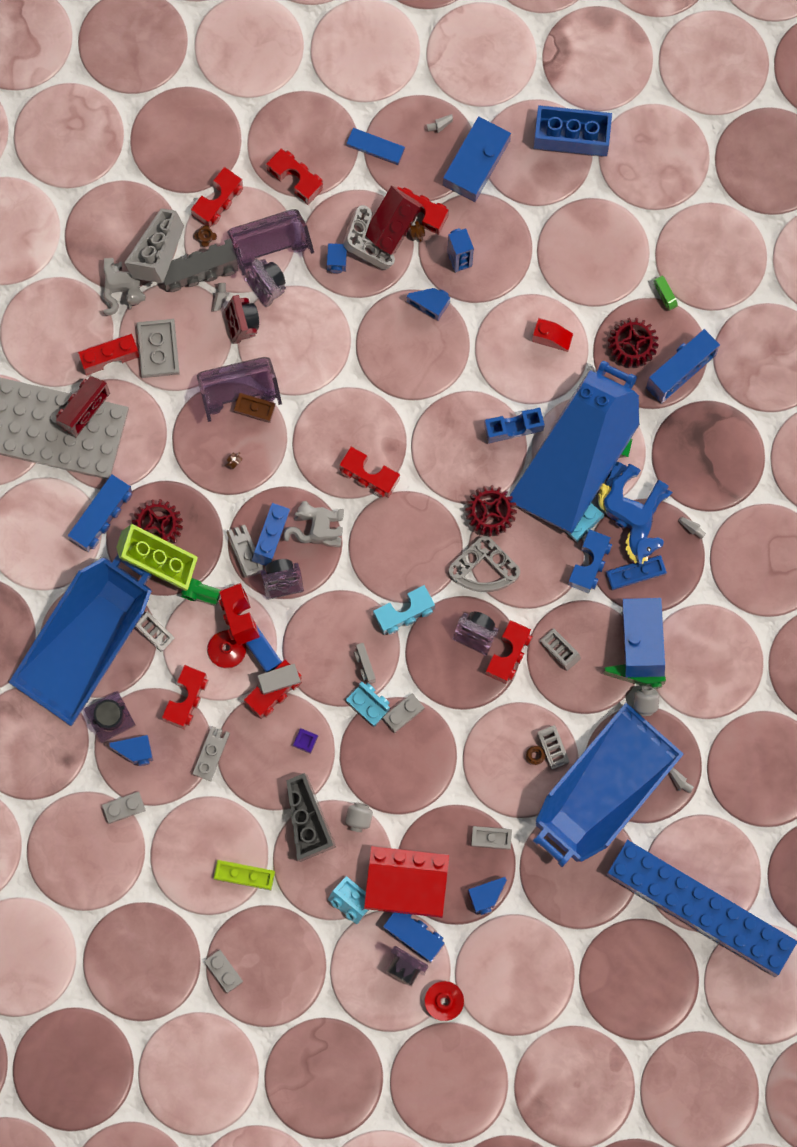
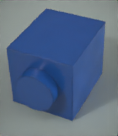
M328 243L327 271L336 274L342 273V271L346 272L347 250L344 244Z

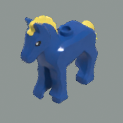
M616 462L606 485L602 484L600 488L598 503L606 515L616 521V525L624 529L625 527L630 529L625 542L627 544V555H629V558L641 567L644 561H648V556L662 548L664 544L663 539L660 537H647L651 530L653 514L657 510L658 505L673 492L667 490L669 488L667 484L657 480L644 505L623 497L625 484L632 478L637 477L641 470L632 464L626 466Z

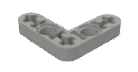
M361 205L352 215L344 238V247L349 252L373 265L387 270L395 262L394 255L388 254L375 246L371 241L365 239L372 212L367 206ZM354 225L359 226L361 232L356 231ZM365 248L371 249L373 255L368 254Z

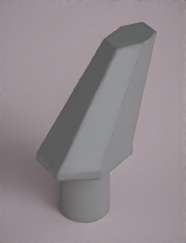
M452 114L436 119L435 123L427 124L428 132L437 130L439 133L453 121Z
M218 283V292H215L212 311H219L228 297L229 292H226V283Z
M684 517L678 520L692 534H696L699 538L702 539L706 535L700 528V524Z
M672 768L669 774L678 790L684 789L691 793L694 786L687 783V778L675 768Z

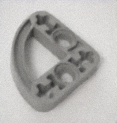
M487 536L479 538L449 567V576L460 586L476 592H494L504 589L513 584L520 575L518 565ZM481 542H488V548L491 551L493 550V548H495L496 550L493 551L490 554V556H487L489 554V551L486 548L481 549ZM474 554L477 560L474 563H468L466 556ZM494 555H502L504 561L501 564L494 563ZM485 559L503 579L490 583H481L469 580L465 576ZM462 560L465 566L461 569V575H454L453 568L458 569L461 567L462 563L460 561ZM506 562H509V564H507V567H508L510 570H513V569L516 570V571H515V575H516V576H513V575L508 576V575H507V574H508V570L504 567V565L506 564Z

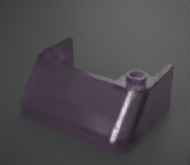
M297 209L274 214L233 227L227 231L229 239L231 238L238 267L242 275H246L245 269L253 267V264L256 262L255 258L290 247L296 252H303L308 248L311 254L315 253L308 227Z
M260 357L209 369L197 374L208 422L212 421L210 414H218L223 409V404L237 401L239 393L253 397L260 396L261 399L266 401L277 399L278 405H282L277 378L269 357Z

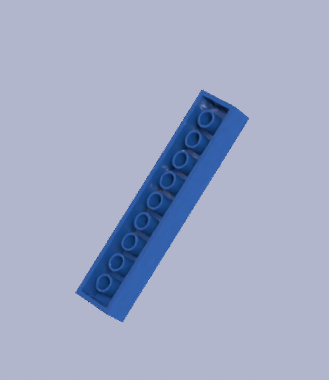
M628 839L606 875L774 977L780 974L797 944V940Z

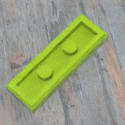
M217 860L214 880L271 891L275 871Z

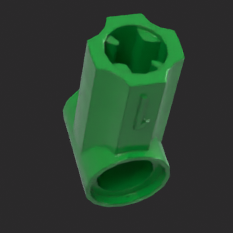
M191 578L188 590L182 589L180 596L190 601L198 600L216 606L221 589L202 584L201 581Z

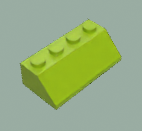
M133 524L121 531L116 547L120 559L185 591L188 590L197 562V556Z

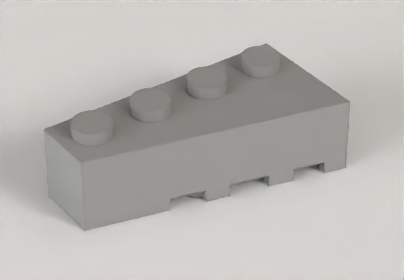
M161 208L124 262L132 278L157 283L164 282L184 228L177 211Z

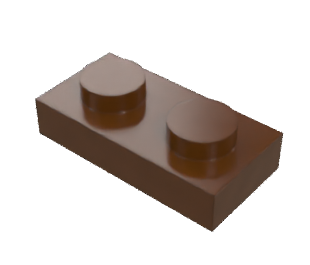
M239 393L234 412L270 423L276 403Z

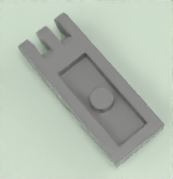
M241 525V532L238 527H235L233 529L235 536L231 529L227 530V535L244 577L247 578L262 573L264 569L261 564L252 561L255 547L246 526Z
M213 726L209 731L193 771L194 776L210 782L230 735L226 731L224 738H221L223 732L221 729L218 730L217 735H213L216 728Z

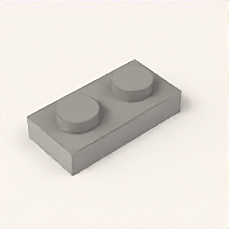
M364 643L356 645L357 651H354L357 663L361 662L363 669H360L363 681L367 680L369 684L375 683L376 678Z
M412 693L383 717V720L396 733L422 712L425 707Z
M139 792L102 805L109 824L146 811Z
M473 826L471 847L510 850L512 829Z
M221 950L204 961L227 994L243 983V980Z

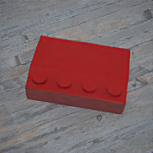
M371 846L364 909L443 918L449 855Z

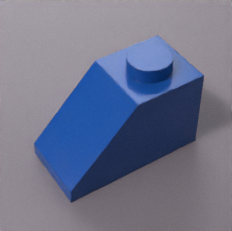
M431 288L408 293L406 302L439 321L450 304V297L442 289Z
M148 735L109 743L112 751L134 765L146 766L150 764V761H154Z
M506 877L468 889L475 914L485 915L492 912L491 908L495 907L506 884Z

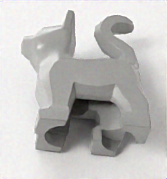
M104 258L105 290L103 295L104 300L111 304L110 309L103 311L106 315L115 314L119 308L117 300L111 296L112 293L128 291L126 299L129 310L132 309L133 305H138L141 301H145V294L140 290V279L132 278L129 270L128 272L119 271L122 269V262L114 264L113 258Z
M307 501L301 502L298 511L295 513L296 517H294V520L304 521L311 519L310 533L305 536L300 529L288 527L283 533L284 540L289 541L290 535L294 534L303 543L312 542L329 547H341V538L339 536H342L343 527L330 529L329 526L330 522L343 520L344 509L333 512L323 507L314 508Z

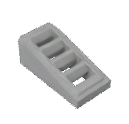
M148 611L142 615L135 626L161 652L175 639ZM148 619L150 622L143 628L141 625ZM154 624L156 627L148 633L147 630ZM160 630L161 633L154 639L152 636ZM166 635L167 638L159 644L158 641Z
M554 628L540 640V643L567 671L581 659L580 654ZM554 637H556L557 639L551 645H549L548 643ZM562 643V645L557 650H554V648L557 645ZM567 648V651L562 656H560L559 654Z
M555 725L537 732V737L552 770L570 763ZM553 733V737L544 740V736ZM556 740L557 744L547 747L546 744ZM557 748L560 749L559 752L550 755V751ZM560 755L563 756V759L553 762L552 760Z

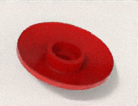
M228 630L220 631L209 641L208 655L211 661L218 667L233 668L243 661L246 655V644L238 646L235 639L231 640ZM225 645H229L230 650L225 651L223 650V647Z
M448 981L437 982L426 993L425 1007L433 1018L440 1021H449L461 1013L464 1007V996L461 989L454 983ZM442 998H446L448 1000L447 1005L441 1004L440 1001Z

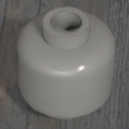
M643 686L634 693V709L640 715L651 716L658 710L659 693L653 690L652 687Z
M354 802V805L348 807L345 822L351 826L352 831L362 832V829L370 827L373 811L369 809L367 804Z

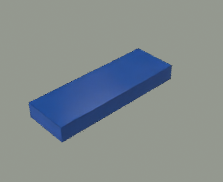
M356 128L352 129L346 146L396 165H399L405 147Z
M660 555L644 561L641 567L637 563L606 571L611 590H616L666 575L667 571Z

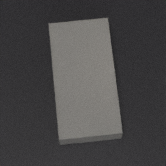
M295 663L258 675L264 695L301 683Z

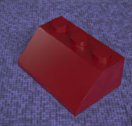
M391 185L371 219L365 236L375 246L388 254L396 253L422 209L423 204Z
M93 376L81 382L79 391L71 395L66 408H62L56 415L57 425L75 438H77L110 395L107 383Z

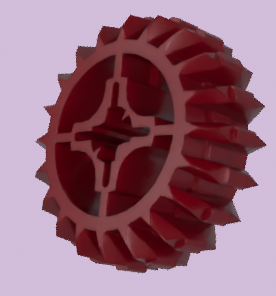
M630 317L627 318V323L621 320L620 325L615 324V330H611V337H608V342H610L608 349L612 350L610 354L611 356L617 355L615 361L617 362L621 359V365L624 366L627 362L629 363V368L632 367L633 363L638 368L640 362L645 366L647 360L652 361V355H656L657 351L655 349L659 347V344L656 343L659 338L654 336L656 330H650L652 325L648 324L645 326V320L638 323V318H635L634 322H632ZM635 330L641 332L644 336L637 335ZM628 331V337L618 342L619 336ZM631 337H632V340H634L635 342H637V343H636V347H634V345H632V343L630 344ZM644 344H648V349L639 355V348L643 347ZM623 350H629L631 352V355L625 353Z
M491 485L490 490L487 491L486 486H483V492L477 489L476 495H470L471 500H468L466 503L469 507L465 508V512L470 513L466 515V519L471 520L469 522L470 527L476 525L474 528L475 532L482 529L481 535H484L485 531H487L488 536L491 537L492 532L495 531V535L499 536V530L506 533L505 526L508 528L512 527L510 522H515L516 519L512 515L517 514V510L512 509L516 507L515 502L509 503L513 500V497L508 496L506 498L507 490L500 493L501 487L494 491V486ZM485 498H496L493 502L482 501ZM501 503L506 507L507 515L505 518L498 510ZM477 505L484 512L480 520L475 512ZM495 507L494 513L491 512L487 515L488 509L491 510ZM489 520L500 521V523L493 525L485 524Z
M152 499V505L149 506L145 502V509L138 507L140 514L134 513L136 519L132 520L133 525L142 529L143 520L149 515L150 522L143 530L151 534L156 533L161 539L169 543L170 541L173 543L177 542L174 536L181 537L179 530H183V526L180 525L183 519L178 518L181 515L180 511L174 512L176 510L175 505L169 508L170 503L168 501L163 505L161 499H159L158 504H155V501ZM154 512H164L168 516L159 517ZM154 519L160 524L161 531L154 525ZM173 520L172 529L166 535L164 529Z

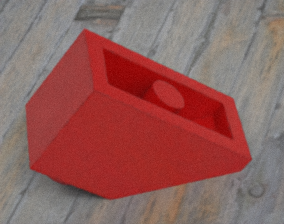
M538 318L532 342L568 352L573 333L555 322Z

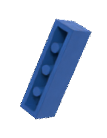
M111 474L68 534L69 540L87 552L90 549H95L99 543L98 538L100 535L108 531L110 521L118 517L121 512L120 507L132 497L131 486Z

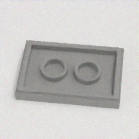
M175 320L137 322L142 378L180 375Z

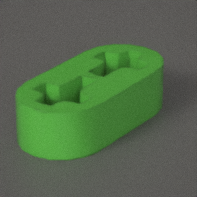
M664 276L654 279L655 288L667 310L670 311L678 307L677 300Z

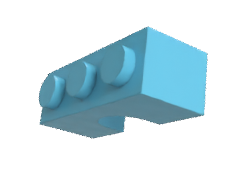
M425 585L407 593V598L411 604L407 611L398 612L391 603L373 611V616L384 635L387 633L389 635L394 634L399 630L398 627L404 624L409 626L416 622V618L420 616L427 617L433 613L435 604Z

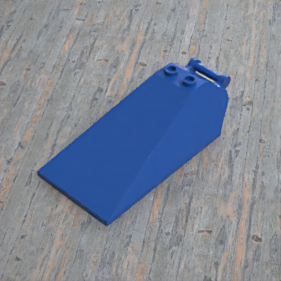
M606 361L600 363L597 372L590 370L572 395L510 494L513 500L509 503L515 502L517 507L572 534L640 425L639 395L631 390L637 376L622 372L610 366ZM607 372L621 380L626 381V383L623 386L613 380L604 377V375Z
M118 554L113 562L106 558H101L79 570L9 683L72 726L142 617L151 594V589L145 584L152 574L120 559ZM122 562L142 577L140 580H137L118 567L119 564Z
M625 703L546 796L536 819V826L541 831L533 839V842L536 845L539 844L551 854L561 867L571 857L576 862H582L606 849L684 754L630 705ZM545 835H547L560 848H562L566 852V854L563 856L546 839H544Z

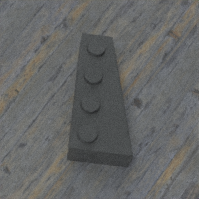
M231 238L225 240L224 245L217 246L214 244L209 246L206 252L195 251L187 259L180 257L172 260L164 279L166 291L176 292L184 286L189 285V287H193L205 280L209 282L216 280L219 276L234 275L238 271V263Z
M303 773L286 780L297 861L302 862L336 848L308 775Z

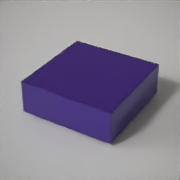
M300 728L293 747L311 754L318 735Z

